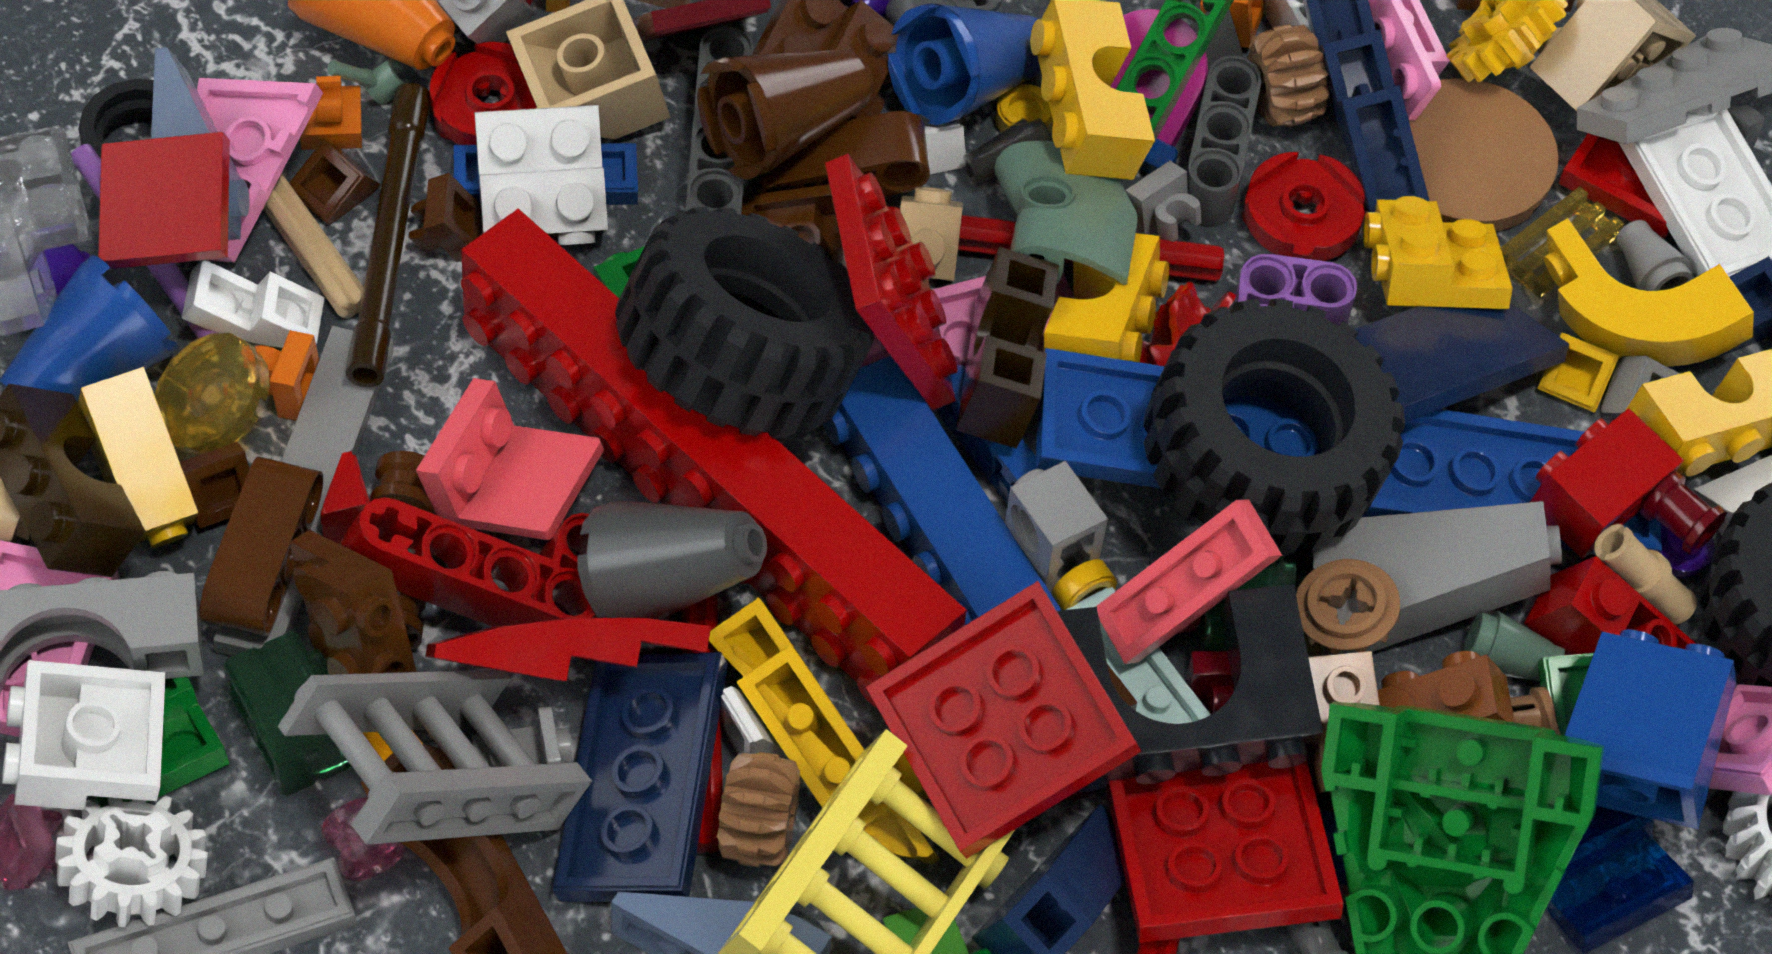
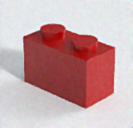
M1630 408L1609 424L1603 418L1598 419L1576 442L1575 446L1578 450L1569 457L1563 451H1559L1535 476V479L1541 485L1530 502L1543 501L1546 525H1558L1560 538L1582 559L1594 550L1598 536L1606 528L1615 524L1624 525L1636 515L1655 488L1671 473L1677 471L1684 462V459Z

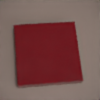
M704 0L651 11L632 20L643 42L743 21L769 12L768 9L771 8L770 0Z

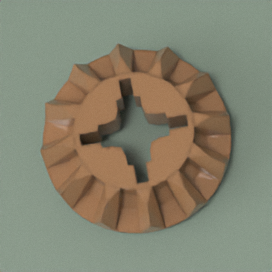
M1339 559L1325 563L1314 569L1304 578L1296 593L1302 628L1310 645L1318 643L1325 646L1333 655H1337L1341 650L1365 652L1368 646L1378 641L1386 643L1391 629L1395 623H1399L1400 596L1394 581L1381 568L1366 561ZM1353 590L1356 592V600L1358 601V610L1360 612L1352 613L1349 621H1345V625L1339 623L1337 609L1334 607H1343L1346 599H1350Z

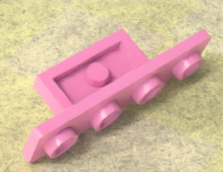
M1368 0L1375 29L1381 30L1395 86L1400 85L1409 121H1415L1441 88V81L1438 76L1450 60L1446 57L1447 54L1420 0Z

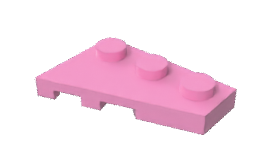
M199 78L197 91L217 131L223 132L230 139V157L241 179L247 184L250 199L248 215L241 217V239L228 240V258L210 259L207 261L235 263L323 94L316 83Z

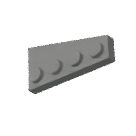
M1732 28L1710 30L1706 36L1684 48L1676 49L1672 52V55L1650 67L1639 70L1633 77L1615 87L1603 90L1601 95L1577 107V130L1623 144H1629L1686 124L1687 113L1714 114L1730 108L1731 97L1749 90V95L1756 98L1771 94L1772 44L1742 37L1740 31Z

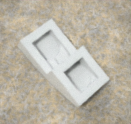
M201 260L190 273L182 319L226 336L267 346L283 348L290 330L314 335L317 344L325 297L271 271L257 285L207 260Z

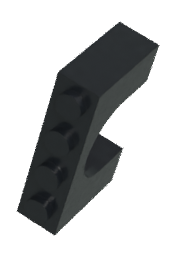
M1294 584L1228 591L1221 614V622L1232 675L1233 694L1218 711L1204 719L1190 723L1173 724L1150 719L1135 711L1121 698L1109 675L1097 607L1057 611L1142 750L1139 754L1077 792L1095 791L1107 786L1109 781L1135 778L1136 782L1140 784H1156L1170 780L1176 773L1202 770V774L1206 776H1223L1238 771L1242 765L1268 762V766L1272 768H1289L1300 765L1307 761L1308 757L1315 755L1323 735V728Z

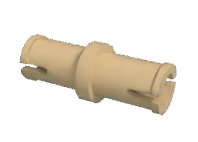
M1622 524L1611 525L1598 536L1594 548L1596 556L1604 560L1623 580L1673 624H1681L1693 615L1697 607L1696 595L1690 589L1688 590L1672 574L1670 562L1661 553L1655 550H1648L1633 535V532Z

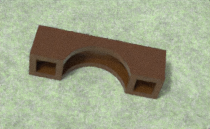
M422 744L441 770L456 769L440 747ZM394 753L384 761L392 773L408 772ZM362 780L360 783L368 797L369 788ZM502 834L399 842L412 850L429 865L448 889L456 904L461 920V935L449 947L452 954H568Z

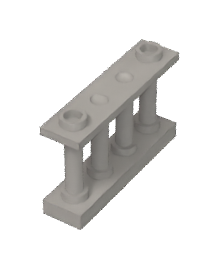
M500 670L311 675L297 690L294 702L278 725L284 736L328 734L369 788L368 800L351 824L366 845L558 830L592 782L578 762L536 765L492 709L493 704L511 679L505 671ZM473 727L503 767H489L460 728ZM411 730H426L456 769L441 770ZM362 732H378L408 772L392 773Z

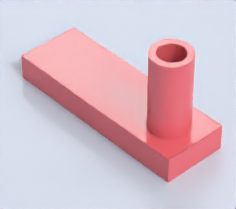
M1235 500L1096 606L1099 620L1124 664L1138 663L1174 635L1194 631L1201 621V615L1226 598L1228 591L1238 589L1281 557L1282 554L1250 500Z

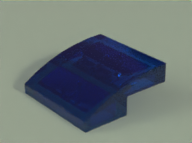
M1596 806L1595 815L1565 870L1566 872L1546 908L1564 933L1583 954L1692 899L1694 880L1653 839V819Z

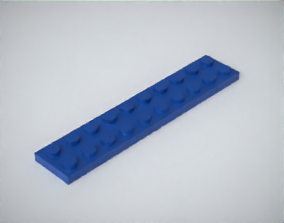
M1045 348L1044 352L1047 353L1041 399L1038 403L1036 469H1043L1045 471L1066 461L1076 476L1160 488L1153 476L1158 464L1151 465L1146 457L1144 440L1148 433L1143 427L1145 410L1152 397L1151 394L1165 366ZM1251 396L1224 400L1227 412L1235 425L1250 440L1261 447L1278 454L1295 457L1313 456L1322 453L1319 441L1309 425L1298 414L1284 405L1269 399ZM1442 409L1405 422V427L1400 434L1403 445L1399 458L1367 513L1363 514L1361 518L1529 503L1541 485L1535 479L1539 470L1559 451H1563L1569 457L1578 450L1575 444L1584 431ZM1639 511L1623 525L1625 528L1627 526L1648 550H1655L1659 553L1662 551L1659 521L1656 519L1647 521L1640 515ZM1561 539V549L1573 551V550Z

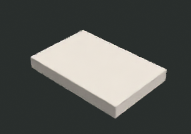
M1727 109L1714 114L1687 113L1686 124L1629 144L1618 142L1655 207L1667 222L1666 226L1682 254L1692 262L1693 273L1696 277L1718 264L1722 266L1730 277L1768 256L1772 260V185Z

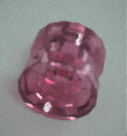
M368 797L355 799L333 811L321 826V834L327 845L338 850L340 854L338 867L344 878L349 881H362L382 874L394 866L405 852V846L399 842L366 845L352 827V822L368 800Z

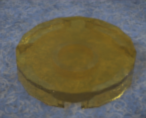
M210 333L190 342L171 359L158 380L154 394L173 446L184 453H194L198 456L240 441L251 431L259 418L254 411L258 407L260 398L265 402L267 400L270 389L268 365L259 350L231 333Z

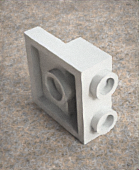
M599 105L474 112L483 233L518 208L547 234L558 233L559 245L594 243L595 231L608 230Z
M28 660L23 687L10 686L6 726L20 728L19 744L6 743L2 772V784L16 785L14 805L84 810L87 795L157 801L161 780L166 673Z

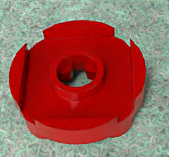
M488 41L474 44L475 52L465 53L457 58L455 51L442 64L436 67L430 81V107L434 117L435 130L442 138L452 140L459 145H476L474 112L537 108L511 44ZM490 90H497L500 92L501 101L485 103L478 99L476 95L487 96Z
M1285 152L1267 159L1253 172L1242 209V219L1258 243L1276 255L1319 261L1335 258L1347 251L1358 239L1365 215L1363 206L1365 201L1364 189L1357 176L1338 160L1319 154L1317 161L1298 159L1299 152ZM1297 200L1303 205L1313 202L1317 206L1314 213L1305 214L1295 210L1292 201Z

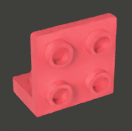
M473 378L417 467L416 472L436 515L446 517L448 520L473 529L550 540L591 474L604 448L600 439L596 437L515 426L496 382Z

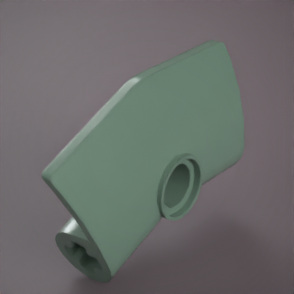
M1025 141L1012 144L1004 149L997 157L994 168L995 175L1010 207L1017 214L1010 250L1059 265L1057 283L1061 279L1066 258L1088 265L1126 285L1138 218L1136 210L1125 192L1120 179L1066 174L1060 148H1056L1053 141Z

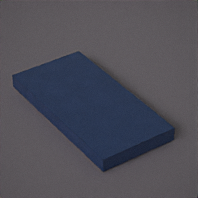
M1510 303L1509 309L1417 306L1355 328L1358 331L1356 340L1364 347L1371 344L1384 360L1380 368L1383 373L1391 372L1400 392L1395 402L1401 403L1404 409L1405 422L1563 363L1569 348L1568 342L1512 303Z
M721 652L639 654L637 667L595 661L576 761L592 782L565 820L552 890L560 902H612L618 892L690 896L721 708V695L724 690L728 666Z

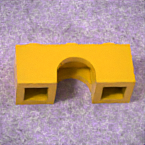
M1051 0L1043 17L1037 19L1033 24L1030 47L1033 55L1038 56L1042 73L1041 93L1043 99L1049 102L1053 119L1052 139L1054 146L1060 148L1065 173L1133 180L1154 144L1155 137L1144 95L1111 88L1115 77L1131 50L1120 3L1099 0Z
M1136 233L1126 285L1088 265L1073 261L1075 299L1058 297L1044 331V350L1049 348L1140 362L1142 333H1151L1156 311L1155 298L1163 299L1168 285L1169 263L1160 261V236Z
M1772 349L1737 358L1712 396L1703 389L1691 371L1642 384L1626 410L1630 408L1684 459V462L1677 470L1681 474L1685 473L1686 476H1694L1713 464L1730 459L1735 463L1745 461L1758 451L1772 448Z

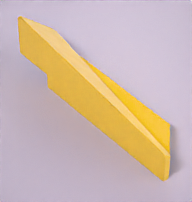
M758 597L712 629L709 641L743 676L737 681V684L789 760L796 762L801 778L823 808L865 749L760 597ZM869 800L857 816L866 823L863 830L896 856L921 860L923 863L931 865L940 860L923 833L884 802L876 806Z

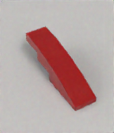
M558 618L495 626L428 643L425 657L567 682L571 657L620 666L637 667L641 642L690 652L707 653L711 626L650 618Z

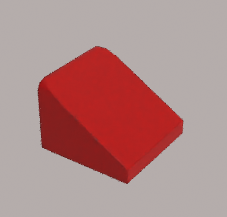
M352 451L342 453L320 515L322 536L338 544L341 543L345 533L364 506L370 502L356 454L353 455Z

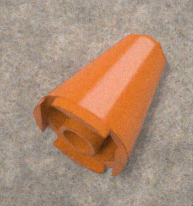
M288 0V7L301 20L417 70L426 69L431 65L435 67L442 64L450 56L455 46L456 40L453 36L455 24L436 0Z

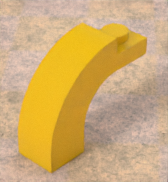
M1568 218L1547 229L1549 254L1543 258L1550 275L1560 287L1557 289L1560 316L1587 343L1619 355V359L1623 356H1647L1666 367L1689 365L1717 357L1753 337L1754 311L1720 264L1687 283L1672 289L1660 291L1639 290L1618 282L1602 268Z

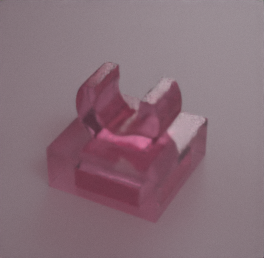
M10 794L0 808V880L4 890L29 888L43 868H57V863H55L56 842H53L51 835L55 833L63 821L62 814L57 811H41V808L38 806L14 805L15 794Z

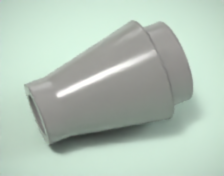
M1636 220L1630 222L1618 233L1616 242L1623 251L1637 289L1646 291L1667 290L1678 287L1695 278L1692 274V262L1654 232L1646 221Z

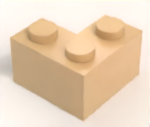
M1578 0L1576 4L1578 10L1563 27H1558L1553 32V36L1538 49L1540 55L1531 64L1530 68L1577 111V107L1601 95L1603 90L1617 86L1636 75L1639 70L1650 67L1672 55V52L1676 49L1688 46L1696 35L1657 0Z

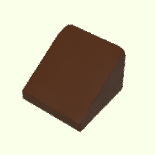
M324 139L289 182L302 202L329 225L374 194L381 185L379 181L347 153Z

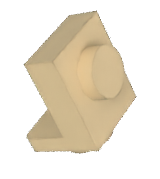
M915 187L914 197L902 196L900 212L907 223L911 241L914 244L923 242L926 246L936 272L932 279L954 281L963 203L951 201L952 191Z

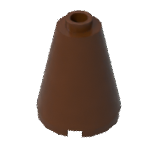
M847 49L723 57L704 66L701 74L709 73L706 86L698 88L697 103L701 124L714 153L719 155L726 152L736 165L728 168V170L736 177L749 180L765 175L864 108L870 99V92L873 88V76L868 64L854 52Z

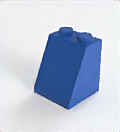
M1627 629L1622 630L1620 635L1601 632L1564 735L1581 738L1604 746L1596 806L1699 830L1736 684L1734 660L1725 658L1723 652L1707 645L1688 644L1685 646V649L1659 644V640L1656 637L1642 631Z

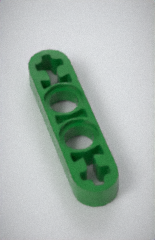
M1166 0L1116 88V90L1138 93L1136 84L1143 73L1149 70H1159L1168 75L1170 84L1164 95L1154 99L1144 97L1148 114L1153 115L1150 122L1155 141L1234 0H1202L1204 10L1210 12L1208 16L1194 6L1197 0H1189L1192 4L1182 2V0ZM1182 18L1192 20L1199 28L1197 38L1193 43L1184 47H1177L1167 42L1165 32L1171 22Z

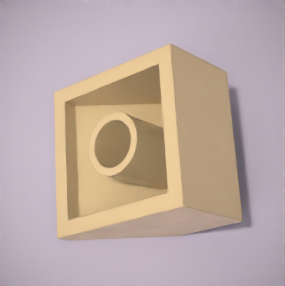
M585 0L506 31L537 108L599 105L600 136L614 140L670 118L658 78L624 0Z

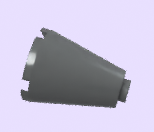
M622 500L612 501L595 507L583 522L580 535L589 534L587 554L577 556L578 573L584 595L598 618H650L662 620L755 576L759 572L763 559L766 556L767 540L764 531L748 513L742 511Z

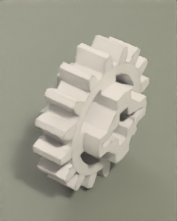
M168 796L160 799L155 805L146 803V800L133 799L130 802H123L121 798L108 797V805L102 808L96 803L86 800L85 808L82 810V819L67 816L64 820V836L57 837L55 863H57L58 886H69V903L72 906L90 901V918L95 921L103 917L107 911L117 913L118 927H126L130 916L134 914H140L148 926L155 925L156 910L163 908L169 914L177 916L181 913L182 897L196 899L199 895L200 879L205 878L208 852L204 851L205 831L202 829H192L193 813L190 810L173 815L171 813L172 798ZM94 846L93 859L88 862L86 854ZM175 854L177 862L170 870L168 868L169 856Z

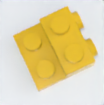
M1404 196L1396 200L1377 199L1375 212H1366L1363 226L1364 247L1366 249H1373L1371 258L1373 281H1381L1388 306L1509 309L1513 287L1494 224H1484L1473 219H1460L1453 223L1443 222L1437 201H1426L1415 196Z

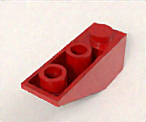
M1597 556L1550 575L1551 590L1539 594L1524 622L1535 633L1553 642L1554 645L1564 648L1565 655L1594 653L1601 632L1620 635L1622 630L1627 629L1648 633L1659 640V644L1685 649V646L1688 644H1696Z

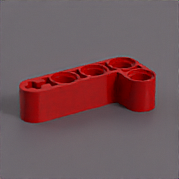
M383 497L373 499L364 506L340 545L391 569L398 592L491 627L558 618H593L595 616L583 592L578 573L577 556L569 549V547L575 549L580 555L587 554L589 534L580 535L583 522L589 515L587 513L573 514L567 518L557 529L553 538L548 540L541 552L537 554L399 500ZM431 555L442 559L448 565V568L438 565ZM493 579L504 583L509 592L499 588ZM554 602L563 605L570 615L560 611Z

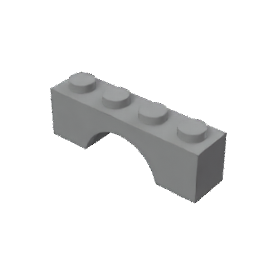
M158 571L140 578L109 580L102 577H91L74 584L41 586L25 583L16 585L8 590H0V694L9 675L22 660L41 648L62 642H86L101 646L117 655L129 669L166 673L165 679L204 675L200 605L194 573L177 574L171 571Z

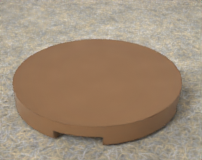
M1463 78L1440 80L1441 88L1415 121H1409L1429 200L1437 201L1443 222L1453 223L1460 219H1473L1484 224H1494L1496 232L1524 222L1532 216L1533 211L1545 200L1557 174L1558 148L1549 125L1530 103L1501 86L1485 81L1477 82L1475 79L1469 83Z

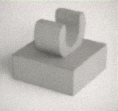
M1168 161L1125 190L1137 213L1136 233L1156 235L1174 242L1179 238V223L1185 219L1195 226L1202 223L1200 202L1196 197L1188 194L1187 171L1172 161Z

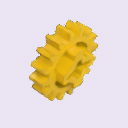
M1482 0L1479 8L1473 15L1461 24V28L1458 31L1461 36L1450 42L1449 48L1451 51L1447 53L1446 57L1467 83L1474 78L1477 82H1482L1491 72L1497 76L1507 68L1516 67L1518 70L1534 59L1535 52L1545 41L1553 36V32L1557 29L1554 23L1566 16L1567 13L1564 11V8L1568 6V2L1566 0Z

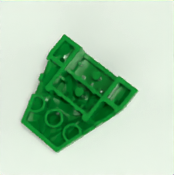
M1330 703L1321 771L1325 792L1330 791L1337 825V831L1333 835L1337 855H1342L1349 889V895L1345 899L1356 954H1524L1542 915L1566 872L1565 870L1595 815L1604 746L1581 738L1557 735L1555 730L1545 727L1422 707L1399 705L1391 708L1366 703Z

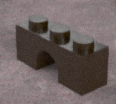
M999 247L976 300L956 431L1017 449L1041 399L1047 353L1037 349L1045 325L1053 310L1059 265Z
M8 384L0 395V477L47 569L113 577L145 533V529L121 484L95 480L76 468L96 440L73 394Z

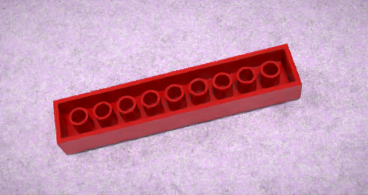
M519 208L461 249V287L463 289L464 305L462 320L469 335L482 346L490 345L502 356L508 369L519 382L525 385L531 383L547 398L553 412L563 422L568 424L574 422L588 436L599 438L604 448L601 457L609 463L616 461L633 477L637 488L649 501L653 503L660 501L666 505L748 513L765 533L767 552L759 572L740 583H749L766 599L768 607L778 620L789 626L794 624L811 640L814 650L825 663L832 667H841L857 682L863 697L872 706L877 708L866 686L965 626L967 610L776 438H771L768 432L752 436L740 433L739 428L728 424L722 428L706 421L707 416L693 409L689 413L674 403L675 398L665 390L659 392L647 382V373L643 369L636 370L628 358L626 347L621 344L615 313L619 298Z

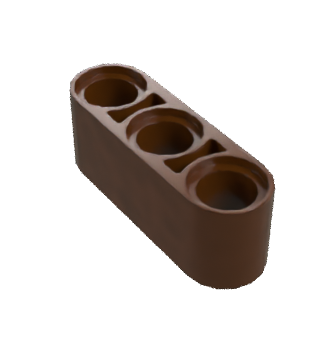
M893 111L843 121L765 175L755 177L756 194L827 185L829 180L825 163L847 153L863 175L870 172L874 174L880 184L884 197L913 191L915 187H922L930 178L924 122L920 116L906 111Z
M260 456L254 459L203 588L200 603L201 621L263 636L270 634L292 580L293 571L296 569L289 542L311 530L322 496V471Z

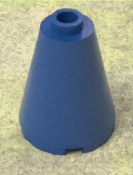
M932 3L906 10L895 23L891 34H899L896 52L888 54V70L893 89L902 105L908 112L916 115L921 114L928 120H931L928 124L937 126L952 123L1040 74L1041 69L1038 56L1033 55L1030 47L1031 30L1037 18L1028 15Z
M93 254L79 265L0 377V385L3 389L8 384L69 393L73 394L78 403L82 387L141 367L147 370L168 358L179 346L176 342L167 339L171 332L152 308L125 280L113 286L103 274L110 266Z

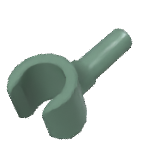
M388 58L373 70L355 67L335 60L330 61L327 67L328 74L341 76L343 79L365 86L370 96L380 105H385L394 100L396 88L405 83L398 77L404 71L402 65L391 58Z

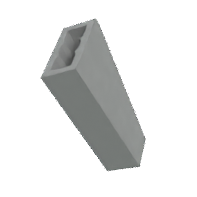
M1543 501L1362 517L1357 525L1343 537H1333L1329 545L1312 550L1314 569L1334 560L1357 559L1376 565L1394 581L1400 596L1399 623H1395L1391 629L1386 643L1378 641L1368 646L1366 651L1372 652L1474 617L1479 612L1485 613L1551 590L1550 565L1562 564L1559 526H1546ZM1353 590L1350 599H1346L1343 607H1334L1337 609L1340 624L1345 625V621H1349L1352 613L1360 612L1358 610L1356 592ZM1321 645L1322 656L1333 655L1327 647ZM1341 650L1338 654L1356 653L1357 651Z

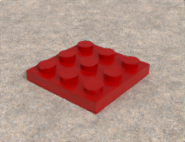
M848 153L826 162L825 166L856 311L932 410L955 402L956 399L950 376L956 374L958 369L949 344L944 338H941L939 327L945 325L947 321L937 294L933 289H930L928 279L934 277L936 272L926 246L923 242L914 244L911 241L907 223L897 207L890 210L887 208L883 191L873 173L870 172L863 175Z
M1038 581L866 686L868 693L891 733L908 745L903 754L957 848L966 859L1142 752Z
M1307 761L1289 768H1272L1268 766V762L1245 764L1238 771L1223 776H1206L1202 774V770L1179 772L1170 780L1156 784H1140L1136 782L1135 778L1109 781V784L1106 786L1139 943L1341 919L1344 903Z

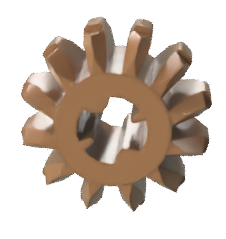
M1304 24L1272 27L1271 30L1259 33L1258 36L1252 37L1249 45L1250 53L1247 59L1254 63L1261 73V86L1257 101L1258 112L1272 127L1283 125L1291 127L1305 124V122L1323 115L1327 107L1326 100L1330 94L1326 79L1329 73L1325 70L1324 54L1319 50L1317 37Z
M759 752L755 754H738L730 763L729 773L726 775L724 793L722 794L721 811L718 817V848L724 859L738 861L739 865L760 868L763 865L777 867L778 864L780 865L787 858L796 824L801 785L799 779L800 770L795 761L780 758L777 754Z

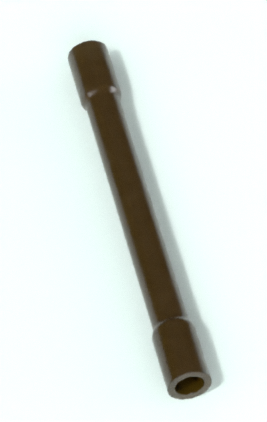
M416 83L401 84L396 88L388 128L390 141L359 319L353 329L346 369L347 379L360 387L378 386L383 382L391 339L389 326L419 147L425 136L430 106V92L424 86Z

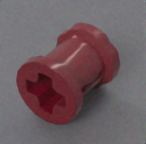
M1675 471L1666 477L1651 493L1644 503L1640 515L1647 521L1654 519L1659 521L1683 541L1682 550L1692 556L1709 542L1725 521L1727 511L1719 505L1713 508L1685 486L1686 477L1680 472Z

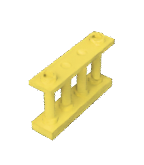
M886 729L859 756L718 954H817L790 933L793 926L784 920L796 902L804 908L811 903L875 954H930L976 886L979 885L985 890L1002 871L1009 857L1001 850L1015 830L966 859L957 848L936 809L899 780L902 773L893 766L908 745ZM869 800L876 806L884 802L964 865L945 893L863 830L866 823L857 816ZM833 850L840 856L845 852L849 853L929 916L909 945L827 881L830 874L821 867Z

